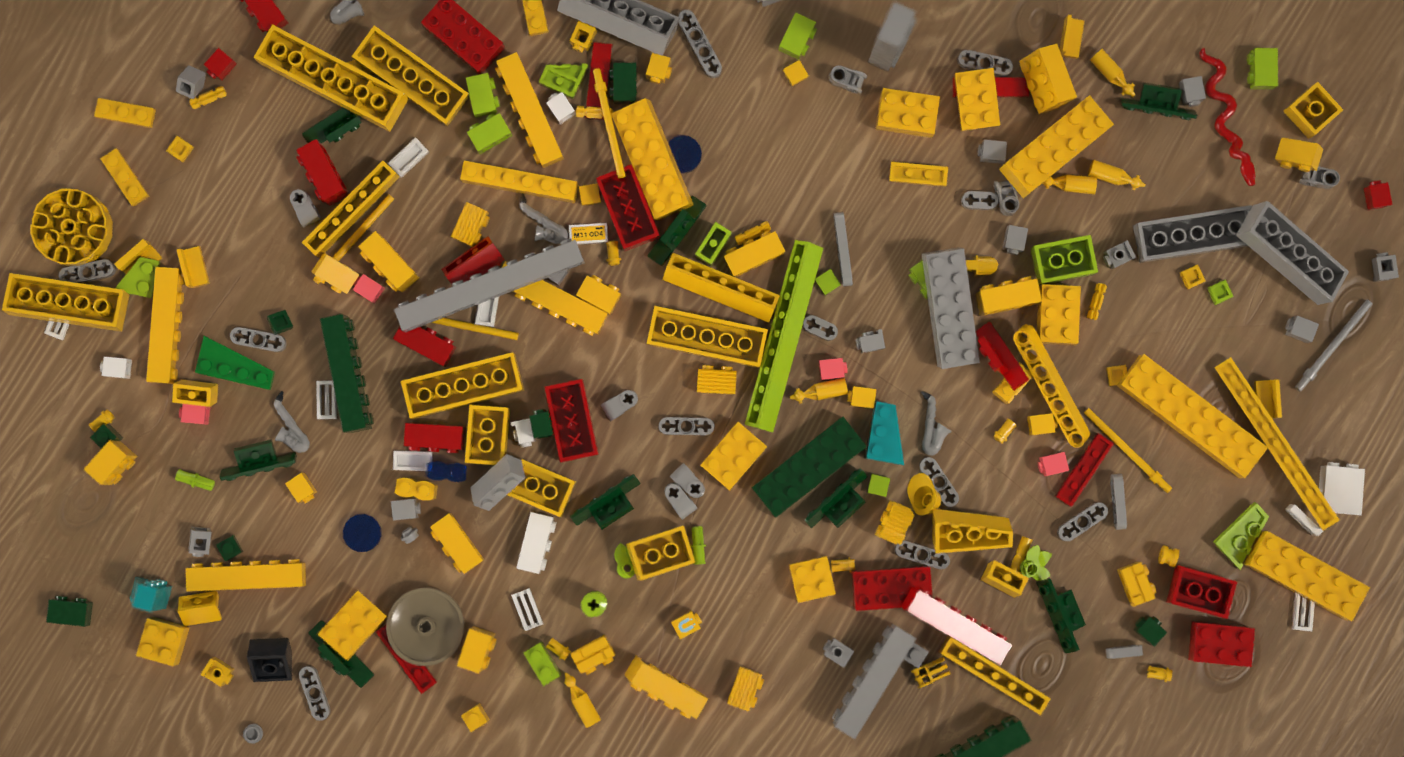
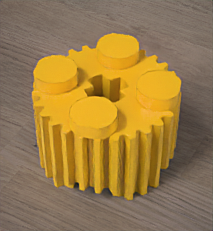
M890 500L886 511H883L881 515V525H878L875 535L891 543L901 545L908 527L914 518L912 509Z

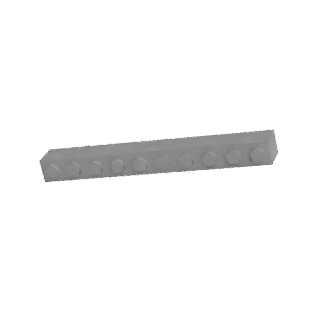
M564 240L560 242L561 245L558 247L548 246L542 249V253L537 255L535 252L524 256V260L517 261L515 259L506 263L507 266L491 268L488 270L489 273L481 275V273L475 274L470 277L471 280L463 282V280L453 283L451 288L445 289V287L436 289L433 295L427 296V294L416 297L417 301L412 303L405 301L398 304L399 308L394 310L402 331L408 332L585 264L576 240Z

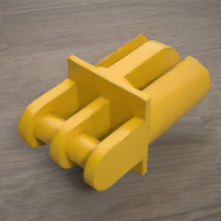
M976 255L974 260H966L967 272H974V276L991 275L997 270L998 262L990 256Z
M944 656L925 665L922 664L919 668L916 667L910 670L911 673H914V680L918 682V689L931 683L933 684L934 681L951 674L950 670L932 677V675L947 669V663L930 670L928 669L945 661ZM924 668L926 673L920 675L919 670ZM927 676L929 681L923 682L922 678Z

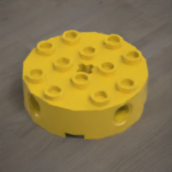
M59 189L49 193L36 205L33 212L30 234L35 247L47 259L59 264L81 266L94 262L107 250L112 239L113 221L107 207L98 198L81 190Z

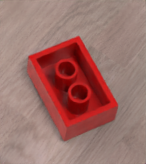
M315 139L296 149L298 153L296 158L301 167L303 166L307 170L305 175L308 181L316 186L317 189L314 192L319 200L331 206L349 195L344 182L322 143Z
M1176 565L1166 603L1228 619L1237 581Z
M1191 621L1188 660L1252 667L1255 628Z

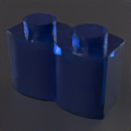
M431 461L426 463L425 477L436 481L446 479L452 482H462L466 480L467 466L461 463L445 464L439 461Z

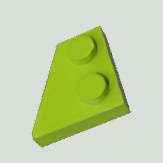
M588 64L546 65L538 83L558 93L562 92L565 96L574 99L587 71Z
M140 257L115 289H122L128 294L153 298L155 268L160 266V261Z

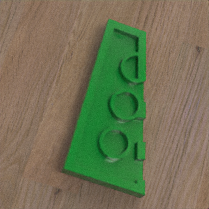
M206 336L203 337L195 373L271 390L275 371Z

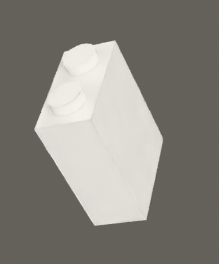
M1327 462V466H1321L1319 490L1335 513L1362 515L1365 469H1359V465L1347 464L1346 467H1339V463Z

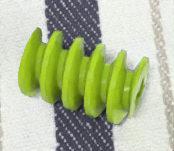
M599 591L588 593L581 602L583 613L589 617L600 616L607 607L606 596ZM594 599L596 600V603L599 604L595 609L593 608V605L590 604V602H592Z

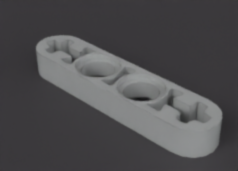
M690 10L681 11L678 15L680 17L678 23L706 75L710 78H717L722 71L720 61L693 12ZM684 15L687 17L691 16V26L696 24V26L691 27L688 31H686L689 28L687 22H682ZM698 31L701 34L700 39L697 41L690 38L691 32ZM701 48H708L710 54L707 57L700 56L699 50ZM712 57L714 59L711 60V63L714 67L718 66L716 73L708 71L710 69L708 62L704 64V62L709 61Z
M833 213L842 286H853L844 213Z

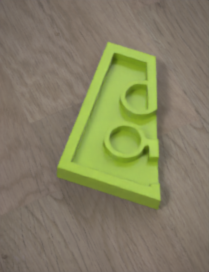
M1253 502L1213 541L1238 570L1242 569L1244 565L1242 563L1246 556L1250 554L1251 547L1256 537H1259L1269 516L1257 503Z

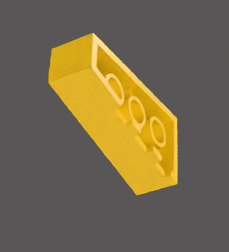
M932 509V541L935 553L1013 547V530L1009 518Z
M635 655L624 674L632 683V688L639 692L643 689L648 692L647 696L656 701L658 698L663 700L666 707L672 710L674 708L681 710L680 714L688 719L691 716L697 719L708 701V698L701 692L684 682L679 683V680L668 673L663 674L653 664H645L642 658Z

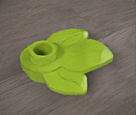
M620 543L614 553V559L618 563L617 573L620 577L629 579L634 576L635 571L628 549ZM625 565L630 567L629 572L624 570Z
M1039 545L1031 547L1027 552L1026 559L1020 565V573L1028 578L1032 577L1036 581L1047 579L1050 577V573L1045 566L1052 554L1047 551H1040Z

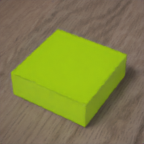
M831 269L815 279L824 295L841 286Z
M1226 279L1207 288L1215 305L1234 297Z
M871 474L867 493L886 497L890 478Z

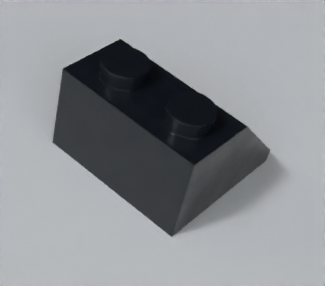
M289 638L250 639L247 660L253 682L292 681V649Z

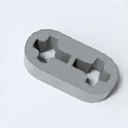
M968 191L962 196L961 204L964 208L970 210H992L998 204V197L993 192ZM970 195L972 199H978V202H973L969 205L965 199ZM990 196L994 202L988 206L987 202H981V200H985Z
M813 315L804 319L803 328L808 333L827 341L836 338L838 330L834 324ZM814 319L815 324L820 327L819 329L815 327L809 329V325L806 322ZM821 328H833L832 332H834V335L826 337V332L821 330Z
M1142 645L1106 648L1107 659L1143 655Z

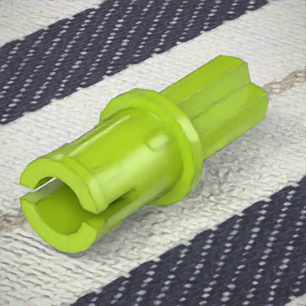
M181 469L176 473V481L189 484L192 488L196 486L212 491L215 486L214 480L199 476V473L193 474Z
M694 526L692 527L693 545H691L695 560L693 564H706L704 551L706 544H704L703 527Z

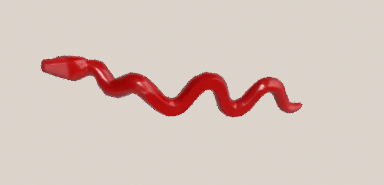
M1202 48L1199 53L1200 58L1217 68V72L1207 80L1205 91L1210 98L1227 104V108L1215 120V130L1232 144L1228 151L1230 157L1241 160L1240 172L1248 186H1254L1255 168L1249 153L1241 151L1243 140L1225 126V122L1236 111V100L1230 94L1215 90L1216 84L1225 76L1227 67L1220 59L1207 55L1205 48Z

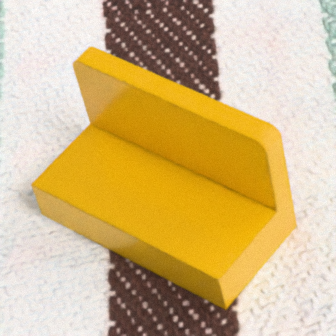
M1070 14L1064 19L1060 52L1062 57L1078 59L1084 20L1073 19Z
M142 239L114 265L127 274L140 257L160 261L162 256L149 241Z
M197 246L186 250L177 249L185 285L189 288H195L210 284L201 247Z
M1279 379L1254 381L1255 394L1271 418H1282Z
M213 591L179 597L178 614L183 625L190 626L221 621L222 615L218 608V592Z

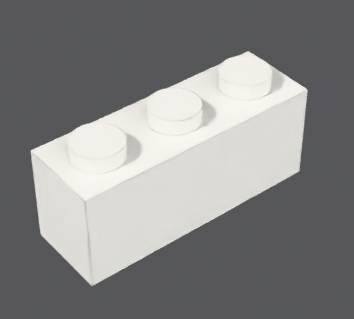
M535 512L530 513L517 569L540 574L541 570L545 571L547 559H544L545 553L550 551L552 541L549 540L550 533L555 532L557 522H554V517Z

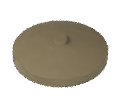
M418 588L401 596L392 606L386 623L387 637L396 654L403 660L419 666L435 665L448 659L460 646L465 630L463 613L457 602L447 593L435 588Z

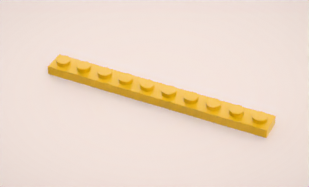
M1230 357L1214 367L1321 529L1325 530L1340 521L1233 359Z

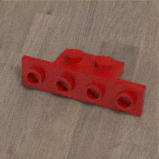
M990 321L976 331L977 341L981 345L979 348L980 352L985 358L989 357L991 360L988 363L994 372L998 370L1004 376L1013 391L1030 380Z

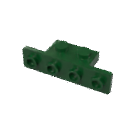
M1143 82L1139 100L1120 98V104L1126 110L1141 109L1144 113L1148 114L1159 112L1166 117L1176 115L1184 120L1197 119L1195 110L1178 107L1182 93L1180 88Z
M341 107L304 131L302 136L307 143L315 139L320 143H324L327 140L329 143L333 141L336 143L344 137L343 134L348 131L353 132L360 127L359 124L362 123V117Z
M691 196L694 205L687 209H682L648 254V257L660 266L665 264L707 207L704 202L695 196Z
M272 439L234 448L233 452L238 466L222 469L219 478L221 481H232L240 476L249 477L261 471L270 472L278 467H290L296 463L297 455L296 452L277 456Z
M861 468L858 471H854L844 484L837 486L831 496L823 499L818 508L810 511L804 520L810 528H813L825 516L839 528L866 502L854 489L867 478L866 473Z
M634 474L625 477L622 482L608 488L604 494L593 498L583 508L575 510L570 516L571 520L578 526L593 516L599 527L603 530L634 509L625 494L641 483Z
M1050 578L1036 582L1064 652L1067 654L1079 651L1073 632L1086 624L1072 589L1057 595Z
M323 620L319 621L308 632L319 645L317 648L320 651L319 655L326 662L329 660L334 665L332 668L338 675H348L362 688L374 677V673L356 654L347 661L323 640L318 633L325 627L326 623Z

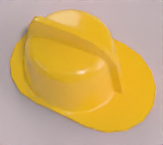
M918 473L910 479L907 493L914 512L921 516L931 514L932 509H938L941 504V495L935 489L930 477L924 473Z

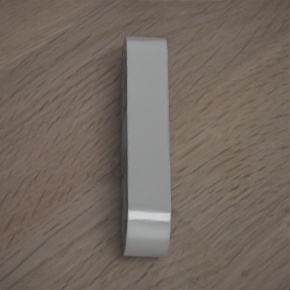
M971 50L962 51L957 59L960 67L973 71L988 69L980 66V60L983 58L990 61L989 68H993L994 60L997 61L996 65L998 66L1005 63L1006 67L1009 68L1005 72H1002V68L995 67L994 75L1000 77L1008 76L1013 69L1012 62L1007 58ZM965 55H969L971 60H975V56L979 57L976 61V66H973V61L965 64L962 58Z
M104 259L81 266L65 267L59 272V280L84 283L104 279L115 274L116 266L112 261ZM105 264L110 266V269H108L107 271L108 273H106L105 271H97L96 269L104 268ZM86 267L92 269V275L88 278L83 276V270ZM67 272L71 274L78 273L79 277H70V281L65 279V276L68 274Z
M241 327L234 328L230 333L231 341L242 346L282 352L287 345L286 339L283 336ZM241 331V334L249 336V344H247V339L241 338L238 341L235 335ZM257 334L263 336V343L261 345H255L253 342V338ZM279 338V342H282V345L278 346L277 349H275L273 344H268V347H265L268 340L276 341Z
M665 417L659 422V430L665 435L706 436L714 431V423L709 418ZM667 420L670 424H676L675 420H679V432H675L676 428H670L667 432L665 428H662V424H665ZM694 421H699L698 425H703L704 421H707L708 425H711V429H708V432H704L702 428H697L698 433H694ZM682 422H691L692 429L689 432H684L681 429Z
M931 457L922 459L919 464L922 473L926 475L932 474L929 469L924 470L925 461L933 463L931 468L934 472L936 470L939 471V473L934 474L930 478L933 485L936 477L940 476L944 479V485L940 488L934 485L935 489L939 492L949 486L950 489L946 491L948 494H954L955 496L953 497V503L950 501L946 502L947 496L943 492L940 494L941 502L948 507L955 506L959 501V495L936 460Z
M1111 474L1110 483L1114 527L1116 530H1122L1127 528L1122 474Z
M1093 503L1062 524L1057 530L1058 537L1063 541L1073 540L1103 520L1108 514L1107 506L1103 503ZM1096 506L1098 508L1102 507V515H1094L1092 517L1094 521L1092 522L1091 517L1086 513L1089 511V514H1092L1096 511ZM1081 516L1086 517L1088 520L1087 525L1083 528L1077 523L1078 518ZM1073 522L1074 527L1079 531L1076 533V530H1072L1069 533L1070 537L1063 536V529L1072 528L1073 526L1070 523Z
M903 540L901 545L898 543L895 545V553L899 557L937 569H945L950 563L949 556L946 553H934L933 555L937 558L943 555V559L946 560L945 564L941 563L938 566V562L931 560V564L928 563L931 559V552H935V550L905 540ZM907 544L906 548L912 550L913 546H916L913 558H910L911 553L908 552L902 555L899 546ZM920 549L927 551L928 556L925 560L917 558V552Z
M306 666L300 670L299 679L313 718L322 721L329 717L331 709L317 669L313 666ZM307 669L309 672H313V675L311 676V681L317 682V684H313L309 687H307L306 684H309L310 680L308 677H304V674H306ZM312 688H317L320 691V696L316 699L310 696ZM321 699L323 700V702L319 703L321 709L325 708L326 712L323 713V717L321 714L316 713V711L319 710L318 704L313 705V702H317Z

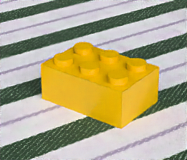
M1058 44L1039 48L1019 61L1038 114L1058 109L1077 98Z
M994 68L955 73L954 78L961 131L1000 126Z
M883 88L876 130L932 138L935 134L940 96Z
M376 231L358 246L362 250L360 255L370 264L372 262L375 264L372 268L383 278L387 277L385 282L393 290H399L403 293L420 278Z
M1031 276L1021 278L1017 283H1013L1012 280L1005 281L999 284L998 287H994L993 284L982 286L979 289L980 291L975 294L980 316L1032 306L1042 302L1038 280H1032Z
M1040 285L1042 302L1038 303L1037 334L1042 343L1058 345L1079 344L1081 286Z
M469 405L465 463L495 465L507 454L510 408Z
M737 422L700 466L730 491L767 446L741 423Z
M521 459L525 479L507 495L562 517L577 481Z
M678 526L626 543L638 581L695 563L684 526Z
M357 591L318 635L348 661L388 617L363 594Z

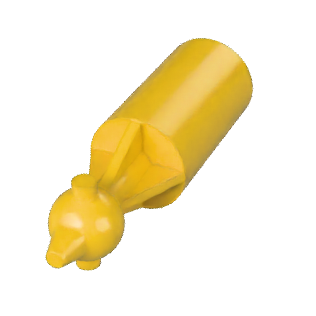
M1103 48L1090 59L1091 63L1110 83L1122 87L1123 92L1121 94L1123 96H1135V85L1133 83H1126L1123 70Z
M1094 159L1089 167L1088 176L1097 177L1099 180L1114 185L1130 184L1132 190L1145 187L1146 185L1141 181L1139 175L1131 178L1123 169Z
M1066 174L1054 179L1049 177L1042 184L1046 189H1049L1053 184L1065 192L1095 195L1097 177Z
M845 378L816 383L804 392L800 388H796L795 393L790 396V399L796 400L801 404L804 398L819 401L847 395Z
M566 672L564 674V682L567 687H570L571 702L585 727L588 728L599 722L601 718L588 694L576 686L575 677L570 676Z

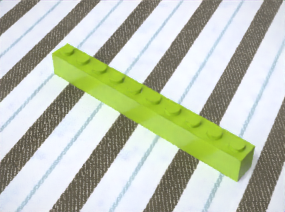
M799 240L794 242L744 425L774 432L823 252L822 247L813 243Z

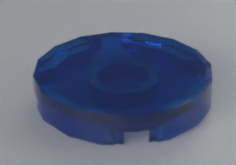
M680 135L668 142L681 174L690 173L698 167L701 162L702 151L695 139L690 136Z
M357 514L351 517L345 523L343 529V539L346 545L357 552H368L374 549L382 537L380 524L373 516L367 514Z

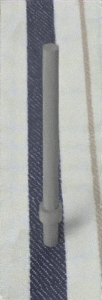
M1366 300L1312 367L1310 369L1307 368L1303 373V378L1295 386L1296 390L1301 392L1309 381L1314 380L1318 370L1373 305L1371 301Z

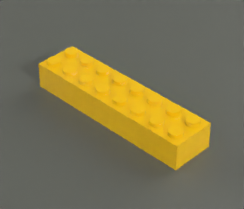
M274 25L269 29L253 57L260 65L389 132L409 100L404 92Z
M1145 354L1138 356L1117 385L1238 478H1246L1268 449L1266 445Z

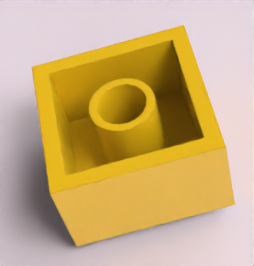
M1319 82L1310 86L1283 110L1308 139L1315 136L1343 111L1341 106Z
M109 440L83 470L100 485H115L122 479L123 476L121 474L135 464L134 460L137 458V455L121 441Z
M827 556L789 564L798 603L836 594Z
M156 617L147 618L136 656L170 666L179 665L190 627Z
M475 626L471 627L457 666L476 673H480L488 668L491 657H488L489 651L494 650L497 641L494 638L495 633Z

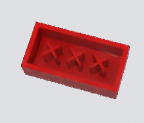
M439 0L421 21L422 26L479 75L483 74L505 49L504 43L454 0Z
M632 164L624 167V178H618L616 170L596 178L624 252L660 238Z
M579 379L545 386L560 463L599 455L584 380Z
M930 566L851 571L855 611L901 608L912 587L917 590L920 587L930 592L929 597L933 599Z

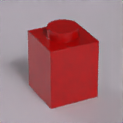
M218 48L203 65L208 68L206 72L212 78L216 79L218 77L223 80L237 63Z
M1381 180L1369 182V186L1363 188L1367 210L1393 205L1388 182L1381 183Z

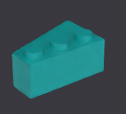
M875 402L865 459L904 465L896 405Z
M136 576L130 595L131 605L134 608L149 612L166 609L173 586L167 585L168 581L148 580Z

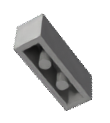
M506 454L471 486L474 506L488 511L491 510L524 480L525 474L522 460Z

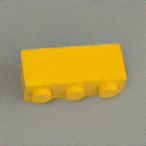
M769 230L760 235L761 238L756 241L750 239L743 243V247L739 249L733 247L726 251L727 255L723 258L733 277L736 278L785 254L784 247L776 231L771 233Z
M452 513L447 514L430 527L433 530L430 532L436 541L440 540L443 544V552L447 557L451 556L455 561L453 565L459 573L462 571L463 574H466L484 561V558Z

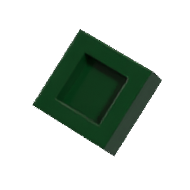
M286 310L267 316L274 335L293 328Z
M234 535L216 544L225 562L243 552Z

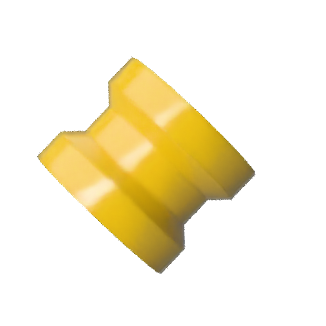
M1163 545L1159 553L1158 563H1166L1174 568L1179 558V549H1169L1168 546Z

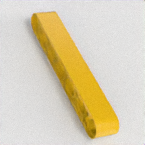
M1025 324L1015 332L1013 336L1014 342L1068 443L1075 448H1079L1089 438L1090 431L1033 326ZM1022 333H1025L1028 339L1023 337ZM1031 350H1034L1037 355L1032 354ZM1040 366L1043 367L1046 370V372H1043L1040 369ZM1049 383L1052 384L1055 387V389L1051 388L1049 386ZM1058 400L1062 401L1064 405L1059 404ZM1067 417L1071 418L1073 422H1070ZM1076 434H1079L1082 439L1078 438Z

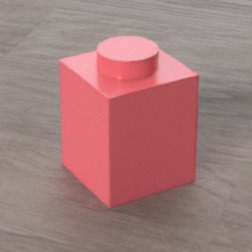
M364 274L361 277L358 276L353 284L355 292L374 304L385 289Z
M843 358L819 360L818 362L821 381L844 378V374L847 373V363L843 362Z
M183 404L180 407L179 418H181V422L208 425L210 407Z
M1065 452L1039 458L1038 468L1044 476L1069 471Z

